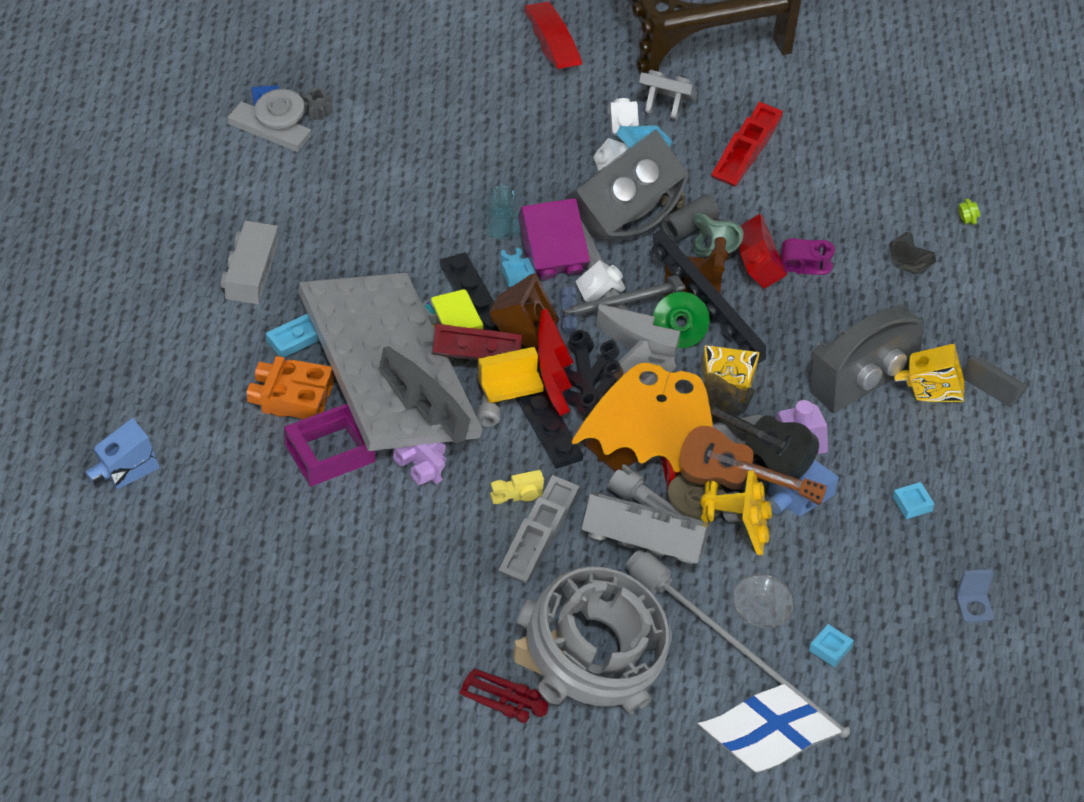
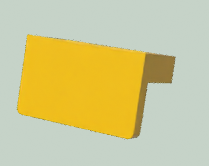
M535 347L478 359V381L489 403L544 391V385L537 372L538 354Z

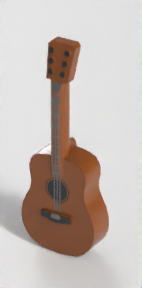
M711 426L694 428L687 435L682 445L679 462L680 471L692 483L705 485L708 481L710 484L711 481H715L717 484L737 490L741 489L746 483L748 471L754 470L756 477L798 491L800 496L817 505L822 503L827 488L825 485L806 478L800 480L753 464V450L749 446L731 441L716 428Z

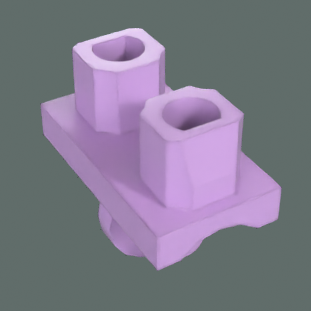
M442 442L395 448L393 459L399 466H405L410 462L415 464L411 467L410 474L418 485L430 480L438 484L443 480L441 472L447 460L443 455L446 445Z

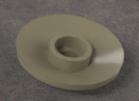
M683 475L677 476L668 487L667 495L670 503L680 513L688 517L701 519L703 507L700 501L702 495L705 494V485L692 483ZM718 484L717 495L726 494L722 486ZM715 510L714 517L720 515L722 510Z

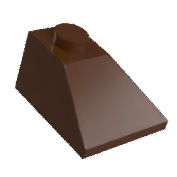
M536 273L530 274L498 295L490 310L492 322L497 325L500 332L522 335L521 344L529 348L535 347L536 351H538L541 311L547 308L556 325L559 321V317Z

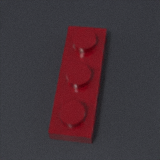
M436 323L434 325L431 354L478 360L479 358L521 350L522 335Z

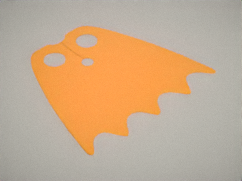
M646 362L637 364L627 371L601 398L572 440V444H577L587 438H595L599 440L605 455H609L619 448L627 447L635 452L641 464L654 456L660 455L669 460L675 472H679L681 449L687 435L699 426L713 427L708 395L704 383L699 376L685 371L669 373L660 365ZM645 371H651L657 375L658 381L653 385H645L640 381L639 376ZM679 380L690 381L693 384L692 392L687 394L678 392L675 389L676 382ZM657 395H665L667 397L666 401L659 402L656 399Z

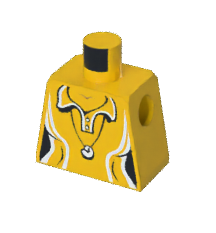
M955 344L912 353L910 355L909 370H902L895 375L896 388L913 387L916 400L964 402L965 380Z
M705 345L702 373L708 399H716L717 404L720 406L719 408L727 412L734 409L735 402L746 403L756 374L759 352Z

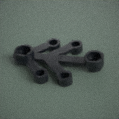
M576 330L569 337V346L573 353L577 355L580 373L565 367L564 370L570 383L582 387L583 394L569 389L562 393L566 401L577 405L581 415L588 417L612 385L623 376L624 371L619 362L612 361L620 353L617 344L612 340L606 341L601 345L600 351L602 355L591 368L589 353L594 348V341L588 332ZM604 371L606 376L595 389L594 383Z

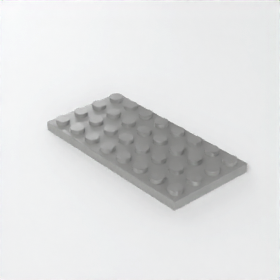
M407 273L299 282V295L368 451L453 441L441 423L430 426L417 406L404 407L379 370L383 347L387 346L414 362L434 378L456 400L471 419L466 440L481 438L483 429L448 357L431 354L434 328Z

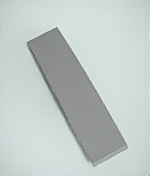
M554 475L551 476L542 497L538 496L528 518H524L498 570L499 573L525 584L529 582L566 520L580 492V486Z

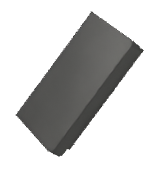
M971 356L967 361L963 375L964 380L1011 408L1026 392L1028 385L981 357Z

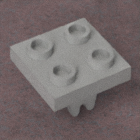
M649 70L648 74L641 72L639 84L643 90L649 91L645 108L647 113H652L657 93L675 98L671 118L676 120L683 100L695 102L697 91L689 79L675 76L674 80L664 77V73Z

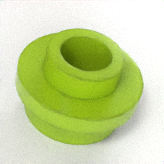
M969 198L963 200V203L958 204L959 215L965 225L969 223L972 225L977 224V218L980 217L977 203L971 202Z

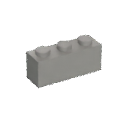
M245 221L242 231H237L235 251H230L229 269L228 272L224 271L222 274L221 288L225 289V299L259 304L278 247V226Z

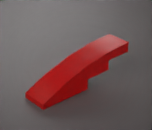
M547 1L525 5V14L533 23V32L541 41L542 52L557 69L582 65V59L565 23L552 4Z
M759 101L752 115L745 119L739 132L734 133L714 168L711 177L736 187L771 138L783 117V111Z
M546 308L541 311L538 332V355L542 378L549 398L558 414L562 416L570 411L562 392L572 387L564 367L574 362L554 320Z

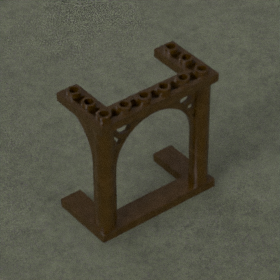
M626 0L630 2L635 18L638 17L643 31L642 39L639 40L640 58L637 59L638 72L640 74L641 72L648 74L649 70L659 72V66L667 53L680 41L698 31L776 15L773 40L782 55L792 54L801 0H723L712 3H689L680 0ZM666 3L669 8L665 11H658L656 5Z

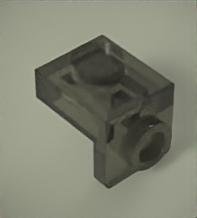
M905 232L889 243L893 265L898 269L912 274H920L937 262L935 252L915 247L913 235L910 232Z

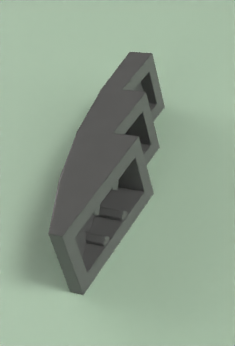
M389 346L383 347L379 370L404 407L417 406L430 426L441 423L454 443L465 441L471 419L456 400L434 378L414 362Z

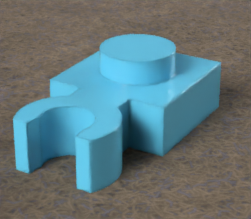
M515 248V255H508L505 250H501V271L508 287L514 286L530 274L535 273L529 258L522 259V250L520 248Z

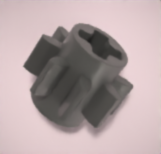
M312 88L307 91L306 95H301L305 108L303 114H307L309 120H324L326 114H332V95L326 96L324 89Z

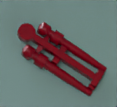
M475 668L469 672L459 691V694L502 712L506 717L511 719L515 717L517 721L524 724L529 720V712L523 710L524 707L531 709L532 713L537 717H543L548 713V703L541 700L542 695L538 689L533 688L531 690L530 686L525 684H517ZM479 676L487 681H490L496 685L506 688V690L489 684L487 682H484L482 680H479L476 677ZM470 686L501 697V699L497 702L469 692L468 689ZM511 701L513 703L518 704V708L511 704H506V702Z

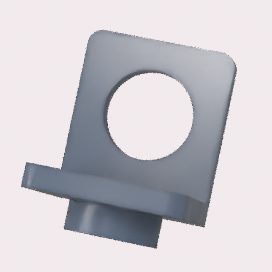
M992 569L964 571L962 573L956 596L964 622L972 623L994 620L987 595L994 575ZM971 602H978L984 606L985 612L979 616L972 615L967 610V605Z

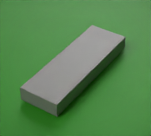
M242 101L227 117L228 124L296 152L311 137V129L299 124L282 129H271L261 125L255 117L254 106Z

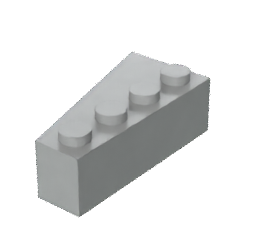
M593 492L589 497L581 530L588 531V537L605 541L606 537L618 540L617 544L624 547L635 548V546L646 548L647 552L659 556L666 554L677 557L676 559L679 561L694 564L703 558L711 522H704L700 519Z

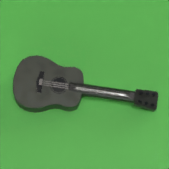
M708 401L712 418L747 434L748 437L745 445L753 450V456L756 459L764 461L771 470L798 479L813 464L818 454L819 440L805 425L797 422H780L769 415L761 417L753 425L719 408L720 406L715 402Z

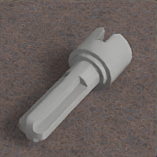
M625 464L622 465V470H617L609 481L607 488L623 500H635L642 505L684 515L677 511L672 504L645 486L644 477Z

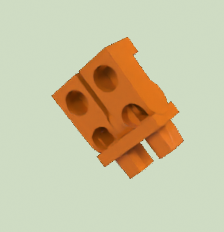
M279 356L275 357L273 364L259 362L256 367L255 380L265 384L250 383L247 389V402L261 405L262 413H272L280 417L291 416L306 419L322 413L334 387L332 367L296 360L285 361L284 357Z

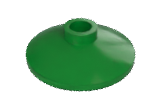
M675 292L667 295L657 304L653 313L655 326L680 331L678 348H689L698 344L705 337L710 324L709 312L704 302L688 292ZM679 317L687 319L685 326L680 327L677 325Z

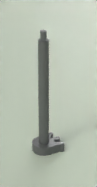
M672 275L667 277V283L572 305L569 309H564L563 313L564 315H577L598 310L599 304L611 307L666 293L683 292L682 289H685V285L678 275Z

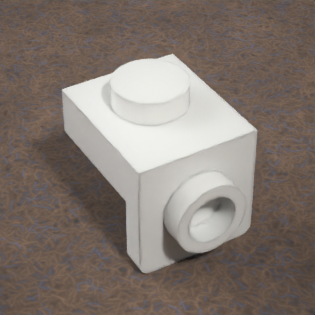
M620 98L610 103L608 114H610L612 136L616 135L620 126H639L637 102H630V99Z
M608 138L594 155L598 171L629 147L625 143Z
M600 260L575 281L586 302L599 299L611 288L620 292L626 289L621 280L623 275L616 266H609Z

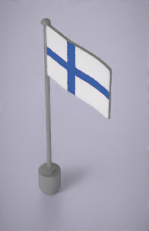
M638 550L630 557L625 567L629 571V576L639 581L652 594H655L657 591L662 593L667 590L782 684L752 696L721 716L697 723L699 728L753 772H762L779 766L807 748L838 735L842 738L850 735V728L848 726L844 728L670 586L672 571L651 553H645L642 550Z

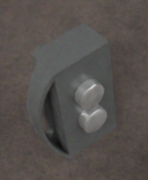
M656 129L566 195L565 199L576 198L581 221L596 241L625 239L650 229L668 215L679 200L689 174ZM663 194L668 196V200L663 208L648 223L628 232L623 230L624 224L631 223L647 214L658 203Z
M898 304L893 308H884L866 317L847 332L841 330L834 341L827 345L823 342L818 343L811 354L813 359L812 372L810 374L811 393L825 407L835 413L894 379L895 375L900 371L909 370L910 355L921 351L924 321L902 304Z

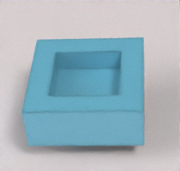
M921 482L895 489L893 493V499L906 519L933 511L935 504Z
M827 624L812 641L809 651L833 667H836L851 650L854 640Z

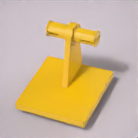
M754 470L748 471L745 493L717 495L718 484L715 481H711V484L709 481L706 482L705 494L702 495L700 501L703 507L701 519L704 522H708V519L712 522L715 510L743 514L742 519L756 554L763 555L764 545L769 542L767 519L772 517V508L770 502L764 498L763 483L758 482Z

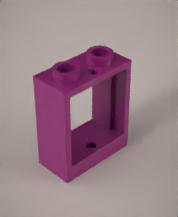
M347 403L284 426V445L310 487L375 462V450L368 451ZM346 428L357 447L318 461L308 442Z

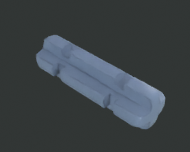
M564 286L561 289V331L563 334H572L577 330V315H564L563 313L564 309H569L572 305L577 304L576 289L573 286Z

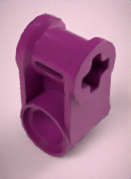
M790 238L782 243L781 261L787 274L788 272H796L798 275H826L832 271L833 264L831 258L834 256L835 247L831 242L827 240ZM821 247L823 248L822 255H820V248H821ZM820 261H823L822 269H820Z

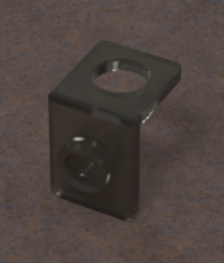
M713 372L708 373L704 381L708 399L718 404L719 408L735 416H741L746 411L755 392L752 388H737ZM745 396L742 404L737 408L740 400Z

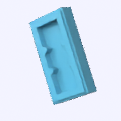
M657 125L620 126L616 133L629 148L656 129L669 147L672 143L671 139Z

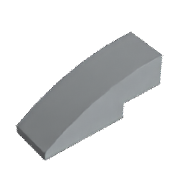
M599 304L596 326L609 337L629 349H632L640 340H646L652 354L673 357L675 360L680 331L655 326L654 316Z

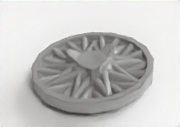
M276 89L263 94L257 100L254 110L255 117L261 125L271 129H282L296 124L302 118L305 108L304 101L298 93L288 89Z

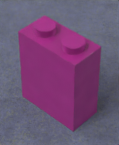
M576 198L521 207L518 220L526 256L529 258L536 275L540 276L541 280H549L555 278L558 273L567 272L568 276L583 273L590 262Z

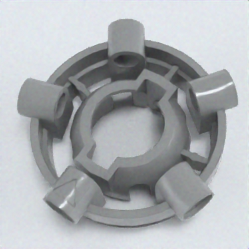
M582 567L559 576L543 591L537 602L529 598L526 599L516 624L527 628V642L530 654L535 665L544 676L538 685V689L545 700L552 704H560L566 696L590 705H622L628 715L634 714L633 710L638 707L644 708L652 700L647 690L662 671L672 640L671 628L667 617L654 595L631 576L604 567ZM563 591L568 599L559 613L558 638L554 640L549 624L555 615L562 596L557 593ZM612 593L616 595L612 601L607 602ZM581 611L587 620H597L609 626L619 639L620 652H611L609 659L604 665L592 664L591 662L597 648L587 642L576 627L573 613ZM656 649L655 664L650 669L646 663L635 667V664L645 650Z

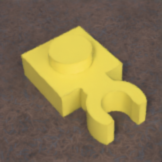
M537 470L511 475V481L497 480L492 482L493 492H490L493 504H501L511 498L513 502L520 500L529 502L535 500L538 496H542L544 484L542 472Z

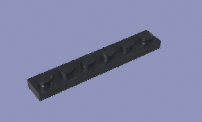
M662 228L653 233L652 251L659 261L664 260L669 266V271L672 275L679 276L686 285L688 293L697 296L704 302L708 309L709 317L711 319L715 318L718 321L724 335L728 339L733 338L738 344L739 350L759 352L758 364L766 360V345Z

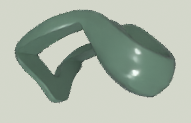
M703 213L694 214L695 226L701 231L696 237L693 251L697 256L708 257L715 247L714 241L717 237L726 239L725 249L728 253L734 252L741 245L744 232L738 224L727 220H712ZM711 232L710 247L701 246Z

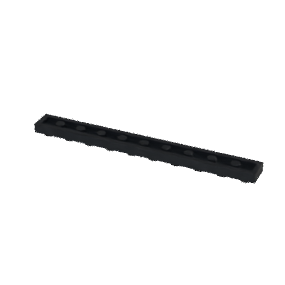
M466 252L440 259V267L454 292L459 290L467 291L482 321L483 330L500 332L497 325L492 322L490 315L494 300ZM545 387L543 392L516 397L518 404L556 469L583 461L584 454L578 444H572L574 437L551 402Z

